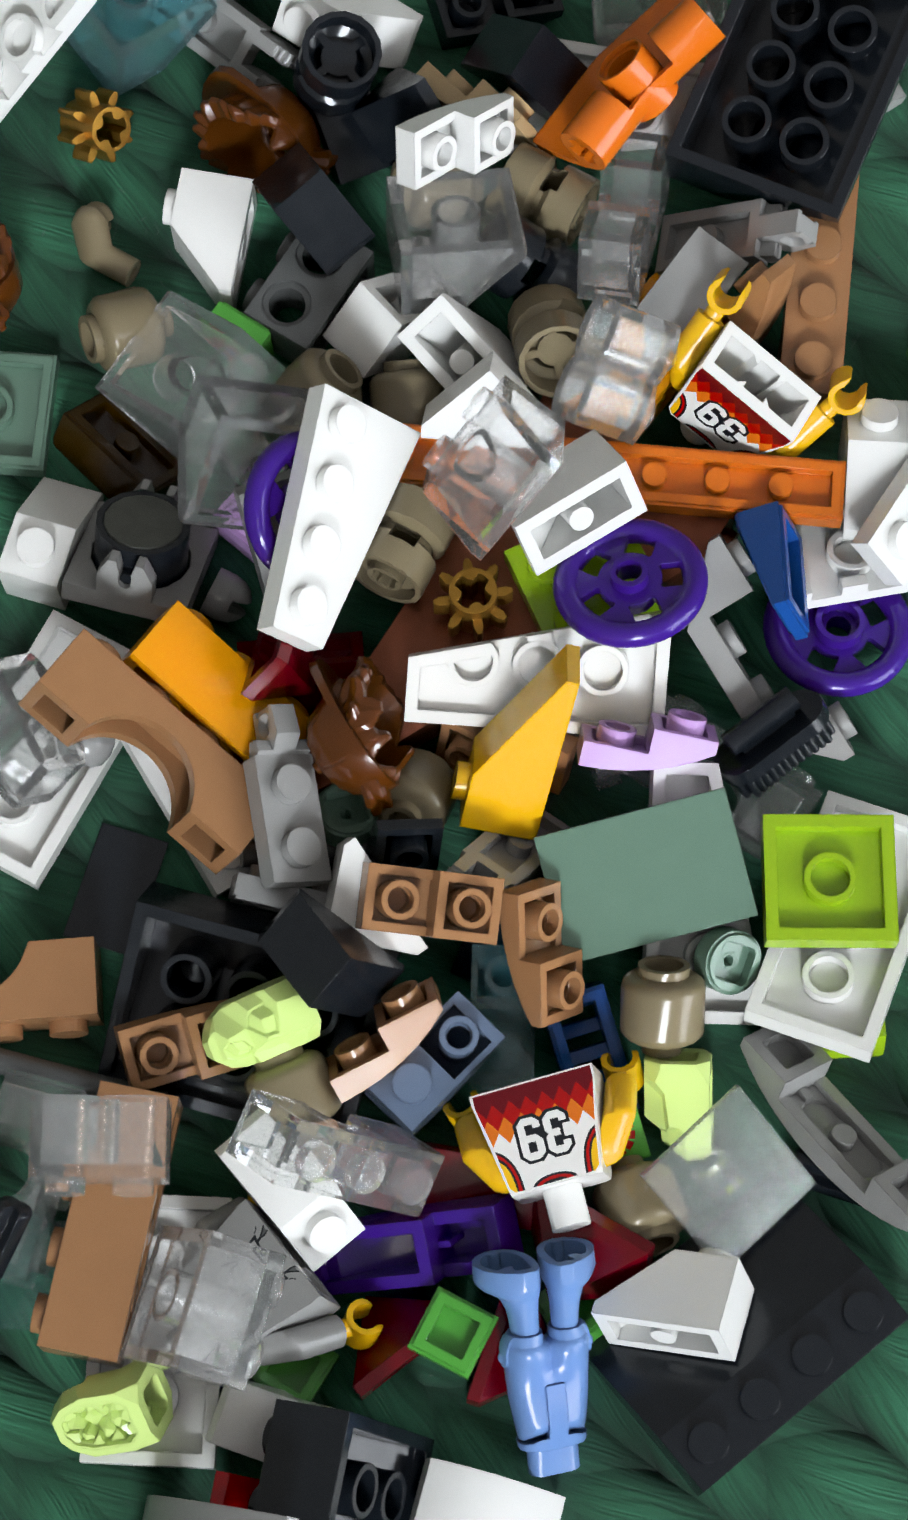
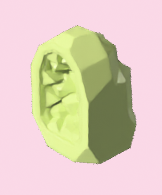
M281 976L219 1003L205 1021L202 1045L207 1057L231 1068L249 1067L318 1038L321 1034V1018L318 1010L308 1007L286 977Z
M681 1048V1053L672 1058H654L647 1055L644 1058V1116L660 1129L662 1142L671 1147L672 1151L679 1154L685 1161L703 1159L711 1153L712 1053L700 1048Z
M133 1361L120 1369L89 1375L83 1383L62 1392L54 1405L50 1422L60 1442L72 1451L94 1457L136 1451L161 1441L173 1419L172 1391L161 1365Z

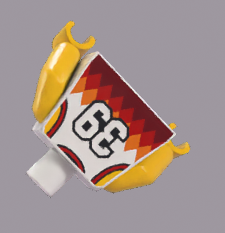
M724 268L716 275L708 288V306L705 310L701 308L696 310L670 350V383L678 393L669 405V411L672 416L680 421V429L683 436L694 445L708 444L712 449L720 451L797 457L835 424L833 417L837 413L845 416L854 415L863 408L868 383L861 385L855 392H843L840 389L844 388L851 380L853 368L851 366H842L832 373L828 397L819 404L821 396L731 320L725 326L720 321L724 315L734 314L741 309L751 291V282L749 281L740 295H727L722 290L721 283L731 268Z
M632 1050V1060L623 1067L613 1066L610 1053L602 1054L600 1061L606 1080L605 1084L602 1073L592 1063H588L481 1094L473 1090L470 1092L471 1097H469L470 1107L460 1113L455 1111L450 1102L446 1103L443 1106V1112L454 1127L463 1163L496 1193H510L512 1198L521 1204L544 1199L553 1233H563L591 1224V1218L583 1188L611 1180V1165L615 1164L624 1155L636 1116L637 1091L644 1085V1072L639 1052Z

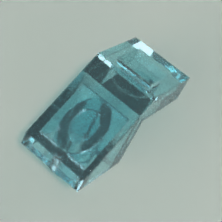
M472 944L471 1003L505 1036V1039L468 1080V1089L495 1090L534 1079L535 1027L531 1026L520 1003L507 963L504 945Z

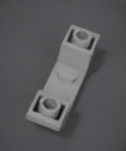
M719 532L709 538L704 558L708 570L707 594L700 611L689 623L687 632L742 719L772 697L774 692L761 673L751 679L738 657L745 654L747 650L728 619L717 625L712 617L753 591V585L748 576L756 572L748 553L739 539L736 538L727 544ZM837 701L827 706L829 721L835 728V734L831 735L833 740L831 743H826L824 748L819 747V751L813 754L845 761L855 755L853 746L848 739L858 734L840 702Z

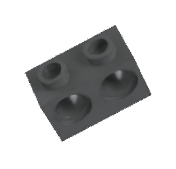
M290 232L278 249L276 255V262L278 264L266 280L258 278L248 290L242 304L244 314L270 329L273 351L291 362L308 348L325 349L329 344L322 336L359 282L375 277L374 252L363 246L329 276L326 273L316 274L307 269L310 264L315 262V259L295 235ZM284 308H295L303 313L298 320L289 323L280 322L274 318V315Z

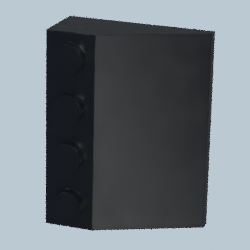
M732 0L719 28L726 38L708 53L666 149L665 158L669 177L725 199L743 202L763 198L769 204H782L787 210L800 209L805 216L838 223L908 62V0Z
M153 881L136 901L98 1073L127 1081L113 1029L114 1026L172 1010L230 999L256 986L284 976L258 942V936L277 914ZM383 949L399 961L401 952ZM381 998L376 1002L375 1005H377V1004H379L380 1002H382V1001H381ZM372 1007L363 1018L317 1009L321 1018V1034L318 1038L302 1046L304 1050L314 1049L322 1052L327 1060V1057L333 1055L335 1048L345 1039L362 1032H367L370 1036L379 1032L376 1025L374 1008ZM253 1065L201 1080L198 1075H194L155 1087L156 1089L168 1091V1095L178 1096L182 1106L185 1108L247 1124L255 1117L244 1088L247 1077L255 1071ZM364 1091L342 1103L336 1114L326 1120L327 1124L354 1129Z
M772 1170L677 1248L678 1250L699 1252L702 1248L712 1247L725 1250L735 1257H739L755 1290L735 1362L609 1344L604 1335L596 1339L592 1343L591 1350H589V1364L697 1496L715 1484L908 1320V1314L867 1265Z
M276 1399L273 1416L267 1421L263 1431L262 1448L265 1456L259 1485L250 1496L248 1509L289 1516L299 1520H409L425 1459L432 1456L435 1440L351 1411Z

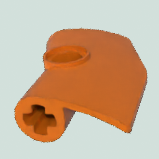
M657 0L594 59L536 134L533 142L539 149L567 162L585 168L605 170L641 122H647L657 117L672 103L679 88L677 82L725 39L726 36L694 0Z

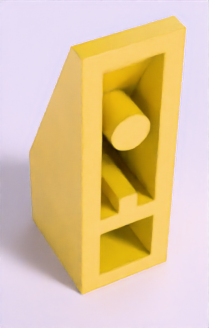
M566 644L474 737L468 762L457 760L452 778L450 798L461 800L459 827L534 840V837L537 836L580 685V646Z

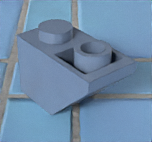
M457 991L443 1005L442 1013L421 1043L402 1063L384 1078L366 1089L365 1095L410 1139H413L443 1106L461 1090L504 1041L505 1036L470 1001Z

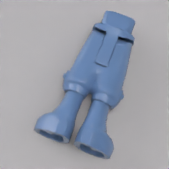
M558 1237L541 1242L536 1248L537 1261L523 1252L510 1249L483 1252L472 1260V1274L475 1285L483 1292L497 1297L506 1310L509 1328L501 1337L497 1358L501 1366L504 1367L507 1395L517 1433V1446L520 1450L526 1452L528 1473L533 1477H547L578 1469L580 1467L578 1444L585 1441L587 1437L585 1423L588 1406L589 1350L592 1348L593 1337L590 1334L587 1323L579 1318V1306L582 1289L593 1274L596 1259L594 1245L589 1240L577 1237ZM541 1278L547 1288L550 1321L545 1334H543L542 1329L539 1327Z

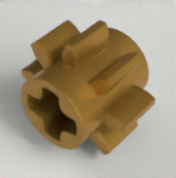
M101 87L96 92L76 88V99L70 101L65 107H59L58 109L61 115L60 128L62 131L57 136L58 141L75 145L73 149L74 159L87 163H92L95 158L111 163L115 162V152L133 140L130 136V118L134 114L133 110L115 106L118 100V92Z
M466 558L463 562V570L454 577L444 572H441L439 575V585L449 596H441L434 599L433 610L434 614L450 615L448 624V635L450 637L457 635L461 630L473 633L476 642H480L483 640V631L492 624L501 629H505L507 626V615L497 606L507 605L513 601V588L507 586L497 588L498 566L496 564L488 567L485 571L480 568H473L470 559ZM478 593L484 595V605L474 602L469 608L462 606V596L472 600Z

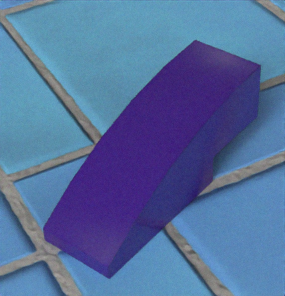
M499 1193L429 1203L357 1217L365 1227V1230L314 1273L331 1295L430 1286L437 1284L445 1277L473 1275L472 1260L483 1252L510 1249L524 1253L514 1199L510 1193Z

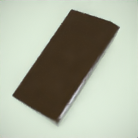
M106 390L65 412L53 437L54 446L108 499L123 492L133 491L143 479L152 480L155 493L166 495L170 485L180 486L190 474V471Z

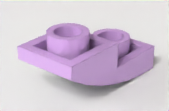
M672 708L669 709L668 715L651 712L645 736L636 735L637 729L620 721L600 720L598 726L582 723L576 749L578 765L623 771L656 770L686 765L715 756L719 740L715 725L706 724L707 718L686 709Z

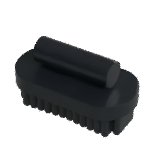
M785 686L720 735L724 742L719 746L713 762L719 763L722 779L726 783L733 785L745 798H750L752 794L755 797L761 796L762 792H766L768 787H772L774 782L780 780V776L784 777L787 773L786 771H791L793 766H798L799 761L804 762L806 757L809 758L813 753H817L819 747L824 748L826 743L832 742L833 738L831 735L835 734V728L829 721V710L820 695L815 691L802 689L791 692Z

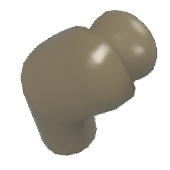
M99 201L81 206L77 209L71 223L80 260L86 266L125 287H129L139 273L141 260L112 245L110 234L111 222L109 221L113 220L114 216L111 209Z

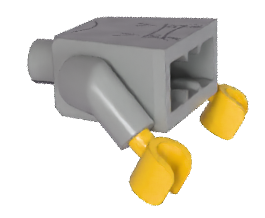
M248 1195L247 1199L244 1197L233 1199L197 1222L183 1261L184 1270L177 1277L175 1283L179 1292L194 1310V1313L167 1337L176 1352L192 1367L198 1364L218 1345L230 1357L247 1365L255 1363L260 1366L306 1360L340 1349L345 1343L353 1349H369L377 1342L384 1326L378 1324L373 1328L365 1329L359 1327L354 1322L356 1319L366 1317L373 1306L370 1301L364 1298L353 1301L347 1308L344 1318L340 1319L337 1315H333L341 1308L340 1305Z

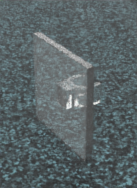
M736 1084L640 1174L700 1249L706 1247L718 1248L739 1258L817 1184L742 1088Z

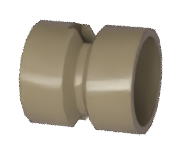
M523 141L511 154L496 182L489 202V212L498 217L510 211L517 212L543 228L546 233V240L555 237L572 246L593 210L601 188V180L570 164L559 170L556 166V157Z
M540 284L525 290L513 302L508 313L507 325L518 369L524 383L535 393L547 397H566L581 391L593 380L599 367V350L581 298L570 288L558 284Z
M399 482L355 579L367 589L391 601L404 604L416 603L422 597L436 571L435 560L440 559L445 554L459 528V518L453 508L429 490L414 484Z

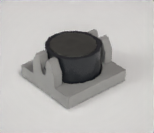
M143 479L133 491L120 493L105 502L98 501L62 580L61 598L154 621L177 600L185 607L192 609L217 548L219 529L191 523L187 513V503L179 487L170 485L166 495L155 493L152 480Z

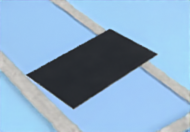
M102 823L63 936L70 938L94 936L99 947L125 954L136 901L153 881L156 882L169 843Z

